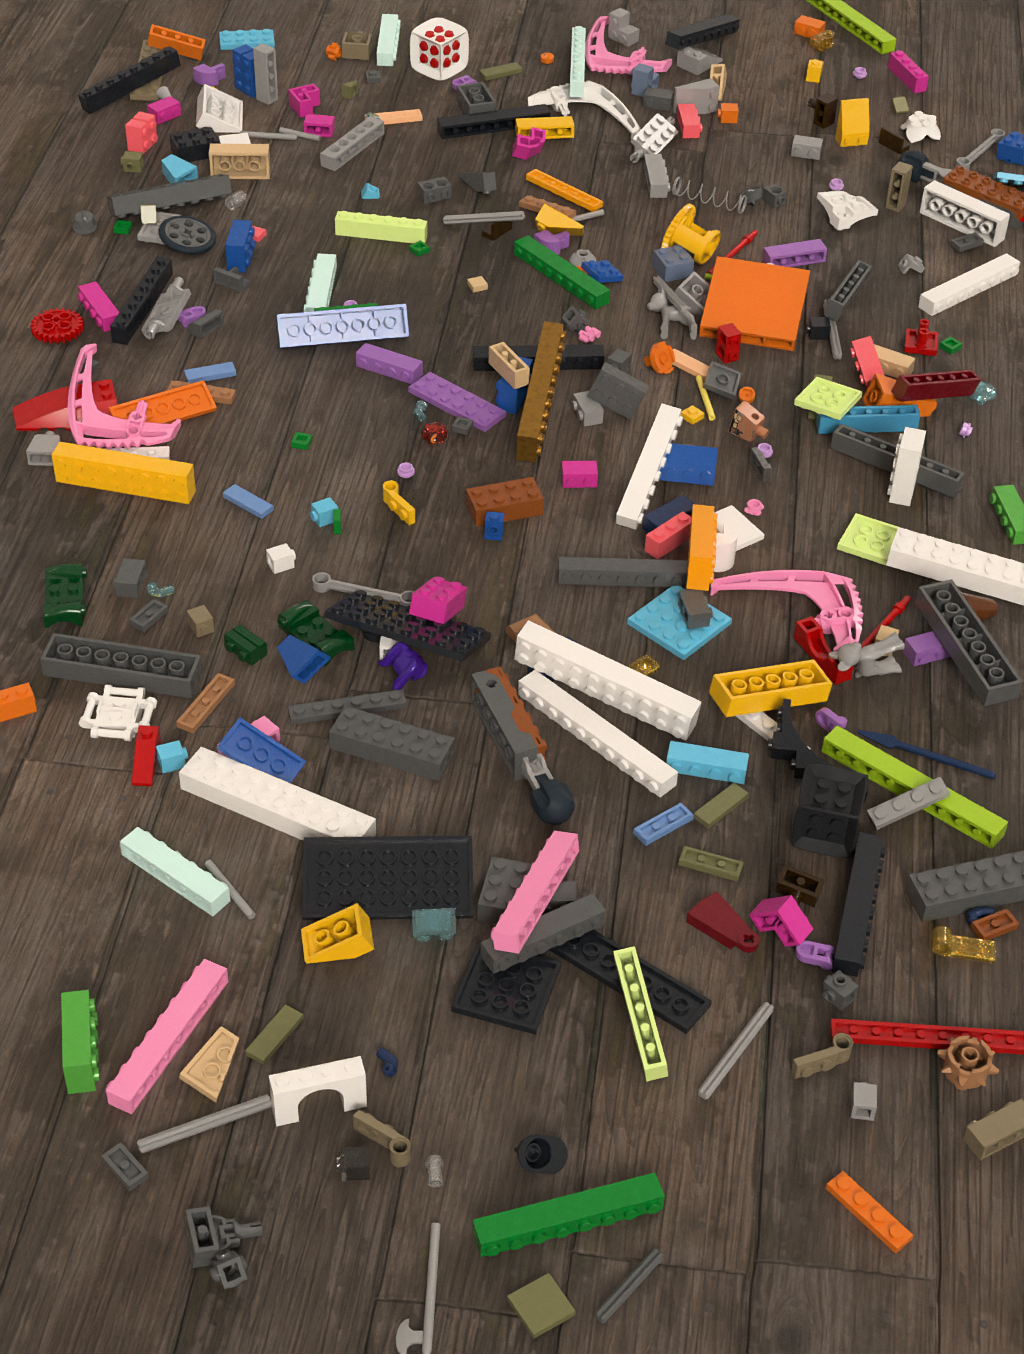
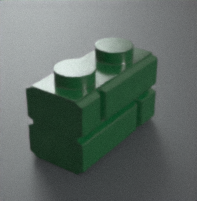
M240 624L224 634L225 649L229 653L233 652L242 662L245 661L252 666L267 655V643Z

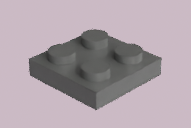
M711 361L703 388L733 400L736 396L742 373Z

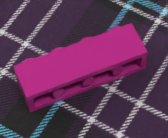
M898 50L890 53L888 68L913 93L926 91L929 76L903 51Z
M96 281L78 286L79 293H77L79 302L83 303L85 310L89 311L91 318L95 319L98 327H101L104 332L110 331L111 324L119 314L117 308Z

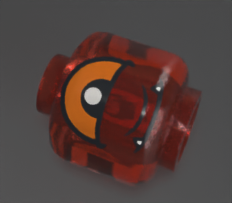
M441 422L426 423L424 430L421 431L422 439L426 440L429 445L443 443L445 438H447L446 426Z

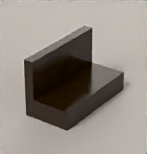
M884 127L881 128L880 144L898 154L909 150L910 145L904 142L903 137Z
M513 221L494 222L482 230V236L494 241L512 229Z

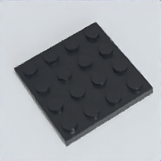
M479 940L452 1003L451 1012L536 1035L559 975L562 962L535 955L524 962H519L504 971L493 974L480 956L482 941Z

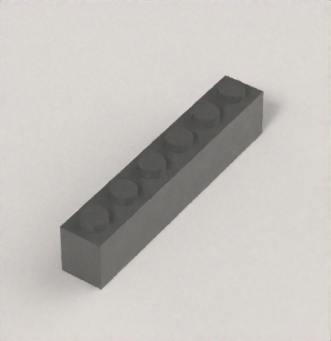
M860 260L856 262L830 298L824 312L825 316L836 321L841 318L867 281L872 269L871 265Z
M592 893L542 915L519 954L494 950L493 940L489 938L481 942L480 956L493 974L504 971L510 966L524 962L537 954H542L548 949L563 945L566 941L575 937H581L584 933L593 929H599L605 925L606 910Z

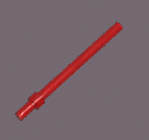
M753 230L750 234H746L742 241L724 257L732 258L745 245H749L753 241V238L758 235V231ZM715 265L706 273L713 275Z
M906 595L892 607V611L861 643V648L873 643L881 625L888 626L897 615H901L904 612L905 607L911 601L910 596Z

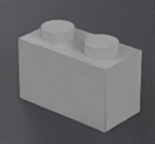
M795 135L791 156L819 160L823 139Z
M589 391L574 393L573 401H571L572 410L576 412L578 420L581 421L584 427L603 423L604 410L600 403L587 397Z

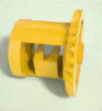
M689 203L678 212L671 222L663 238L661 248L680 245L695 254L694 262L702 265L710 259L716 250L721 233L719 230L706 231L694 224L696 209L694 205Z

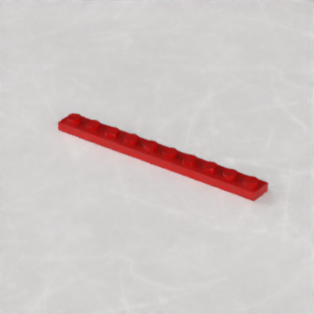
M832 1018L830 1021L831 1042L836 1034L845 1033L852 1038L854 1044L948 1049L951 1043L950 1038L956 1039L961 1036H970L969 1039L975 1037L978 1042L983 1040L990 1047L991 1051H995V1053L1024 1055V1031Z

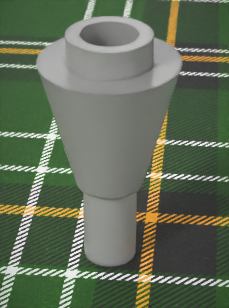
M166 86L160 87L156 93L160 99L171 96Z

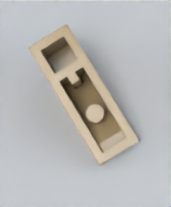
M711 64L710 78L720 86L718 101H722L727 78L725 64Z

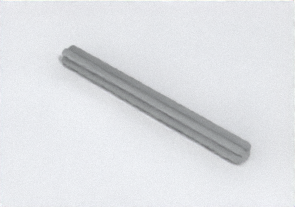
M523 211L447 215L443 217L445 225L523 220L525 215Z
M654 276L653 283L658 289L659 287L664 289L665 296L681 313L687 312L686 308L688 306L660 276Z
M825 299V300H824V303H823L824 312H825V310H826V307H827L828 302H829L830 299H828V300ZM829 319L831 325L829 339L833 358L840 360L842 358V350L836 320Z
M764 1002L700 1086L698 1089L699 1097L706 1100L711 1096L772 1014L774 1008L772 1004Z
M266 1094L137 1141L138 1149L141 1153H145L271 1108V1098Z

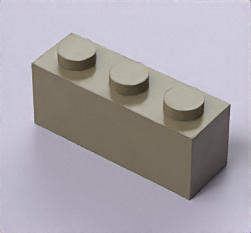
M899 161L892 169L885 208L900 212L906 205L913 169L912 165Z
M1020 1099L1014 1103L1012 1101L1008 1102L1002 1109L996 1112L991 1111L979 1121L974 1120L966 1126L963 1140L980 1161L1024 1138V1101Z

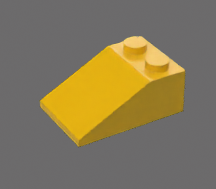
M869 99L841 100L835 136L836 141L840 147L867 145L869 138Z
M546 204L543 205L535 219V227H537L539 232L548 230L552 234H558L567 231L570 235L582 236L584 233L583 225Z
M358 903L301 929L304 959L307 964L357 958L374 950L370 917Z

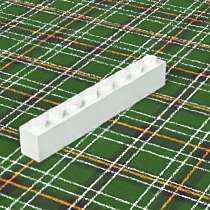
M1006 253L922 293L918 307L933 316L1016 276L1019 272L1020 261Z
M661 404L618 509L616 524L635 530L638 524H642L644 519L643 511L649 507V496L654 494L655 481L658 482L660 479V469L665 467L667 460L665 456L670 454L672 449L671 441L676 439L678 430H676L677 426L680 427L682 424L681 409Z

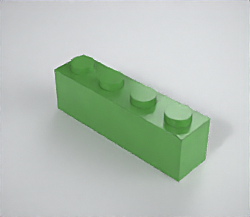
M1014 485L994 486L989 499L995 508L996 515L1000 518L1002 527L1004 526L1007 538L1010 539L1012 545L1024 544V504Z

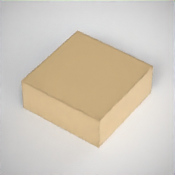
M482 276L467 279V284L473 293L488 289V284Z

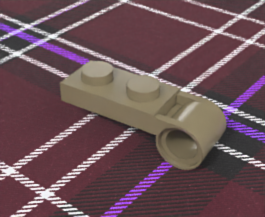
M845 1033L836 1034L830 1048L793 1059L791 1074L794 1079L806 1078L820 1071H828L835 1067V1065L847 1062L853 1046L852 1038Z
M358 1109L353 1115L354 1130L389 1149L392 1165L395 1167L407 1166L411 1160L410 1141L397 1133L391 1125L383 1124L376 1120L373 1115Z

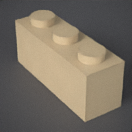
M504 342L489 346V364L514 389L529 385L530 368Z
M874 344L884 374L898 378L899 375H908L913 372L914 357Z

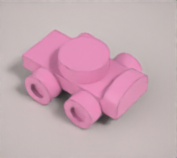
M586 326L585 331H579V340L585 343L593 342L595 337H600L601 331L594 327Z

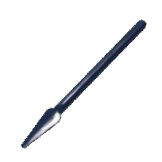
M865 730L857 731L858 734L889 749L895 747L990 779L996 777L994 771L899 741L893 735Z

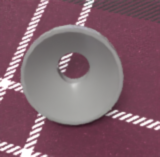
M579 249L570 256L569 263L581 267L582 262L596 261V257L589 250Z

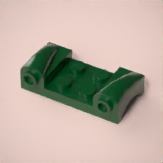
M67 563L45 567L46 589L45 604L43 605L45 628H49L58 622H72L78 626H83V615H86L84 578H87V568L83 567L82 563Z
M309 600L298 603L278 614L277 622L279 628L287 635H292L330 656L331 659L323 665L325 667L340 652L355 650L354 638L343 629L338 631L321 617L319 609Z

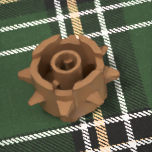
M961 1036L956 1039L950 1038L949 1048L938 1050L937 1052L944 1059L941 1073H945L946 1077L955 1087L962 1091L978 1088L981 1085L985 1087L988 1075L999 1073V1069L992 1064L995 1051H991L990 1047L983 1040L978 1042L975 1037L969 1039L970 1036Z

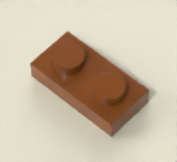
M1008 909L971 923V929L982 942L1016 930L1019 926V922Z

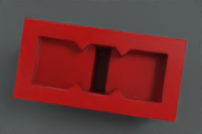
M733 323L718 326L715 353L724 364L739 360L742 333Z

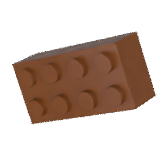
M533 477L466 489V507L476 527L485 526L487 511L505 513L504 522L543 515L544 498Z

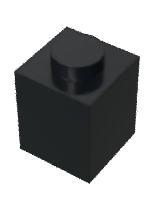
M810 317L809 323L806 324V333H809L810 340H829L831 329L829 317Z

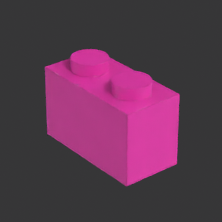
M171 96L147 105L148 114L155 115V121L158 125L181 116L180 102Z
M306 114L304 132L320 135L321 137H333L335 116Z
M562 461V488L597 487V462Z

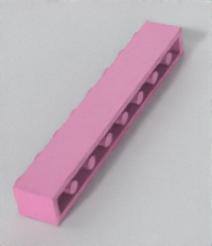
M554 831L551 837L546 840L543 850H540L535 863H532L529 873L524 876L521 886L516 889L513 899L508 902L507 909L500 915L496 927L492 928L491 940L494 943V950L520 953L579 852L578 834Z
M206 959L199 966L195 967L190 979L183 983L178 995L171 999L166 1011L159 1015L152 1030L147 1031L143 1042L133 1050L128 1062L121 1066L119 1074L114 1081H110L107 1085L108 1104L133 1114L227 985V968Z

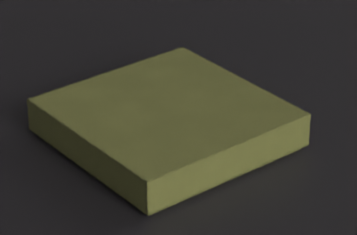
M549 1273L507 1296V1301L533 1339L574 1317L576 1314L575 1309Z

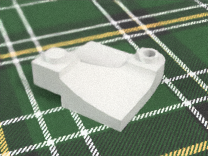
M844 191L818 192L817 199L828 213L829 223L837 230L849 229L855 222L867 217L877 216L878 209L862 196L849 195Z

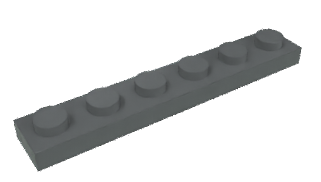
M403 689L291 705L288 706V713L291 725L338 718L345 706L369 713L406 708V699Z

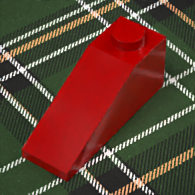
M139 725L132 786H152L158 760L156 746L161 745L159 726Z

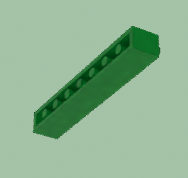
M529 235L514 241L515 256L595 310L610 302V289Z
M651 1173L473 1219L472 1233L480 1257L495 1256L503 1251L510 1249L518 1250L523 1246L533 1243L541 1244L548 1239L556 1237L564 1238L571 1233L586 1232L601 1225L609 1226L620 1220H632L639 1215L655 1214L663 1209L665 1195L656 1173Z

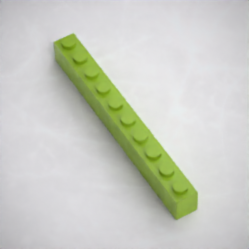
M806 0L880 54L895 51V37L842 0Z
M836 726L824 738L822 746L824 754L856 772L868 775V779L898 796L933 780L839 726ZM948 787L949 797L922 809L991 849L1003 838L1008 825V821Z

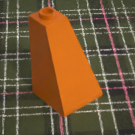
M875 373L862 398L865 406L917 405L920 417L931 416L937 406L936 399L900 402L891 392L897 380Z

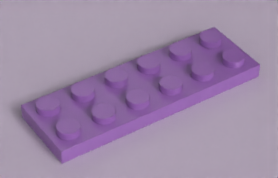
M432 372L427 373L408 387L409 393L455 417L459 416L474 420L473 426L484 432L506 417L505 410Z

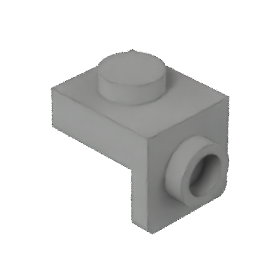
M906 254L898 264L903 274L910 268L920 273L925 269L922 264L923 261L919 257H913L909 254Z

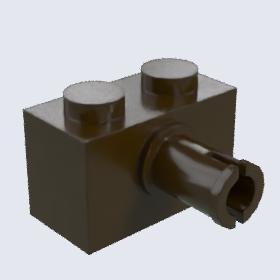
M826 93L816 98V100L811 98L808 101V106L815 109L813 124L824 129L835 123L837 97Z
M784 865L777 881L775 892L784 896L792 895L798 906L802 902L815 908L823 888L824 879Z

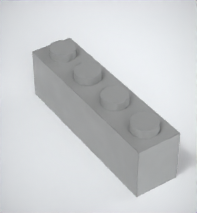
M262 43L253 48L256 99L269 105L278 100L275 48Z
M644 154L643 168L649 197L667 198V194L670 192V183H668L669 176L667 175V167H665V159L662 158V154Z

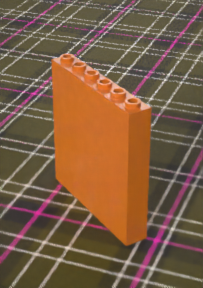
M717 256L700 324L699 336L717 339L718 326L733 323L742 333L741 343L794 351L809 283L810 270Z

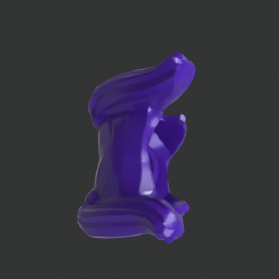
M402 642L394 644L386 656L378 662L382 667L393 665L394 670L399 675L394 681L393 690L402 689L412 676H414L412 680L415 681L424 677L428 671V665L424 662L423 657Z

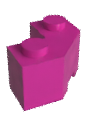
M532 127L528 136L517 134L513 144L512 156L526 160L540 153L545 142L546 130Z

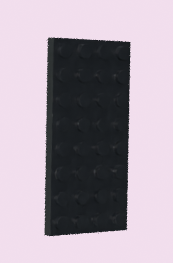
M362 590L353 592L325 610L324 618L462 662L487 643L491 637V633L485 631L484 628H474L468 626L465 622H455L449 619L445 624L411 615L409 614L410 606L400 605L398 601L385 600L382 596L367 595V592Z
M472 836L304 837L302 920H321L356 903L370 917V920L473 918Z

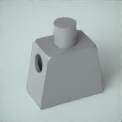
M47 431L45 435H35L26 450L28 465L53 466L52 453L58 443L61 442L60 436L55 435L52 431Z

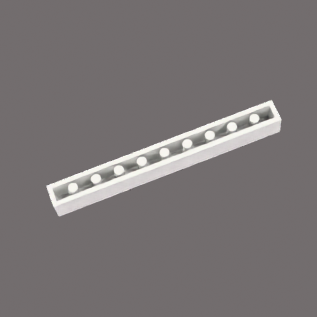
M533 670L519 680L518 695L522 699L527 700L536 709H539L550 719L560 724L565 730L575 735L577 739L582 740L591 749L600 753L621 771L626 772L635 781L648 788L650 792L655 793L661 798L676 786L678 771L538 671Z

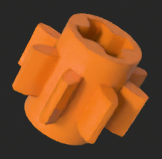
M332 42V45H328L326 48V55H328L330 60L336 61L337 58L342 56V48H340L338 43Z

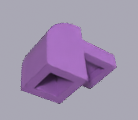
M220 63L209 67L201 64L194 67V81L201 85H218L219 80L226 78L225 65Z
M544 230L534 234V239L558 255L561 249L569 247L570 233L564 231L553 235L548 230Z

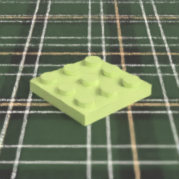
M816 377L795 398L794 405L802 409L814 411L817 414L841 420L862 397V391Z
M856 513L840 539L837 549L886 565L898 527Z

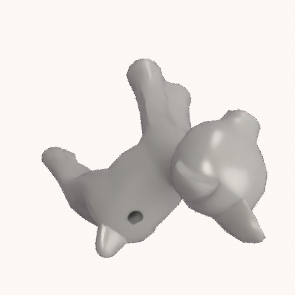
M659 287L658 293L652 296L651 301L647 304V308L650 311L661 312L663 321L660 337L662 339L668 337L669 321H679L681 324L689 327L690 338L696 339L697 324L694 316L689 312L691 307L686 308L687 312L681 313L674 305L668 306L665 291L662 287Z
M894 632L889 637L861 648L862 646L859 642L848 643L841 646L838 651L828 654L829 657L839 660V671H846L851 666L856 665V678L861 676H882L890 673H902L901 667L892 655L880 661H876V659L891 652L903 650L905 645L900 640L898 634Z

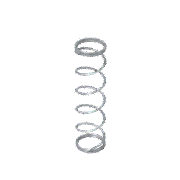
M679 176L675 179L672 188V194L681 196L678 195L682 184V178ZM679 179V185L676 191V184ZM690 180L688 181V185L685 189V191L687 190L688 197ZM703 183L701 184V188H700L698 194H697L693 199H695V198L699 195V193H700V199H701V201H702L701 191H702ZM714 187V191H713L711 197L709 198V200H710V199L712 198V196H713L714 206H715V207H719V206H721V205L724 203V201H725V199H726V207H727V196H728V192H729V191H727V194H726V196H725L723 202H722L719 206H716V205H715V202H714V194H715V189H716V187ZM740 194L738 202L733 207L734 209L738 204L737 210L740 214L743 213L746 207L747 196ZM743 199H744L743 207H742V209H741V211H740L741 204H742V201H743Z

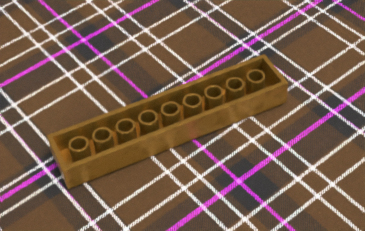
M546 321L543 323L517 434L516 460L536 463L537 457L541 456L542 446L540 444H544L545 434L543 432L546 433L547 422L545 421H549L550 411L548 409L552 408L553 400L551 398H554L555 394L553 386L556 387L558 377L556 375H559L560 365L558 364L562 363L563 355L561 353H564L565 343L562 342L565 341L566 331H563V324Z

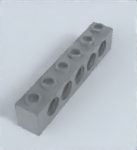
M371 116L365 119L320 153L321 166L333 171L339 169L384 134V121Z

